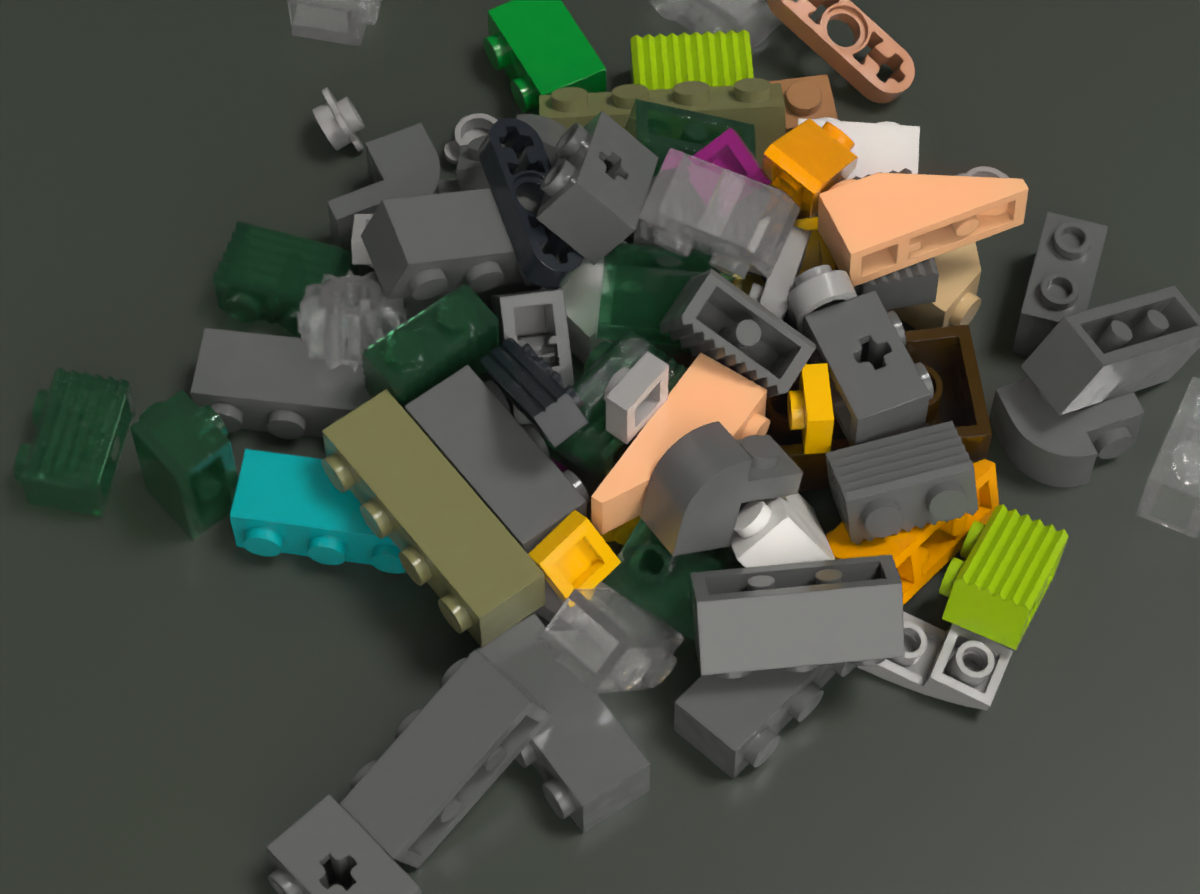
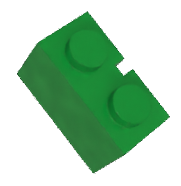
M512 0L487 11L489 36L483 39L487 57L495 70L504 69L511 80L510 86L513 97L524 114L531 111L534 115H540L539 95H551L553 91L560 88L577 87L586 90L587 93L606 92V67L561 0Z

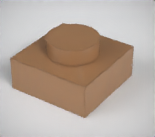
M828 74L769 81L770 84L781 83L785 102L786 133L798 126V118L818 119L830 117L838 119Z

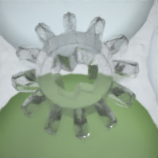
M349 269L346 275L341 277L324 274L321 284L306 286L305 297L300 302V312L297 313L298 332L301 333V342L305 343L308 349L309 358L325 359L329 369H334L343 364L350 365L354 372H356L358 366L365 363L374 367H381L384 356L398 355L399 345L403 338V330L407 327L406 308L403 307V298L387 300L375 272H370L364 276H355Z

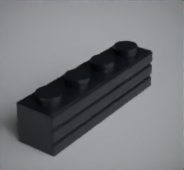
M509 337L501 343L500 347L497 346L490 351L489 355L486 354L479 360L503 394L554 447H557L588 423L579 410L585 404L571 385H567L556 371L553 372L547 362L542 357L539 358L528 343L521 347L513 338Z

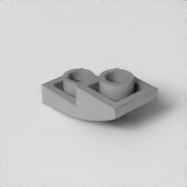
M903 611L905 657L886 658L882 663L873 666L857 665L858 668L921 694L987 711L992 704L1013 650L954 624H951L949 629L944 631Z

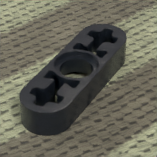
M515 118L500 119L493 124L479 147L480 163L522 272L531 282L546 289L561 288L572 278L582 264L584 257L536 219L537 213L525 209L517 198V193L524 192L535 196L542 203L545 192L540 189V186L547 173L552 169L551 163L540 136L529 124ZM543 247L545 248L547 254H544L542 252Z

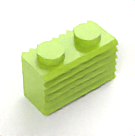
M744 29L738 33L730 30L726 34L720 30L715 34L707 31L702 35L698 32H694L691 35L683 32L679 36L674 33L664 36L660 33L655 37L647 34L643 38L636 34L630 38L631 84L643 85L648 90L673 89L676 84L686 81L704 82L709 87L734 86L735 82L741 79L754 78L749 32Z
M1004 504L995 507L986 525L975 520L968 531L960 552V556L965 558L966 561L954 557L942 580L939 594L949 598L942 619L1016 651L1055 576L1069 537L1065 529L1056 531L1053 524L1044 526L1041 519L1032 521L1028 514L1020 516L1016 509L1008 511Z

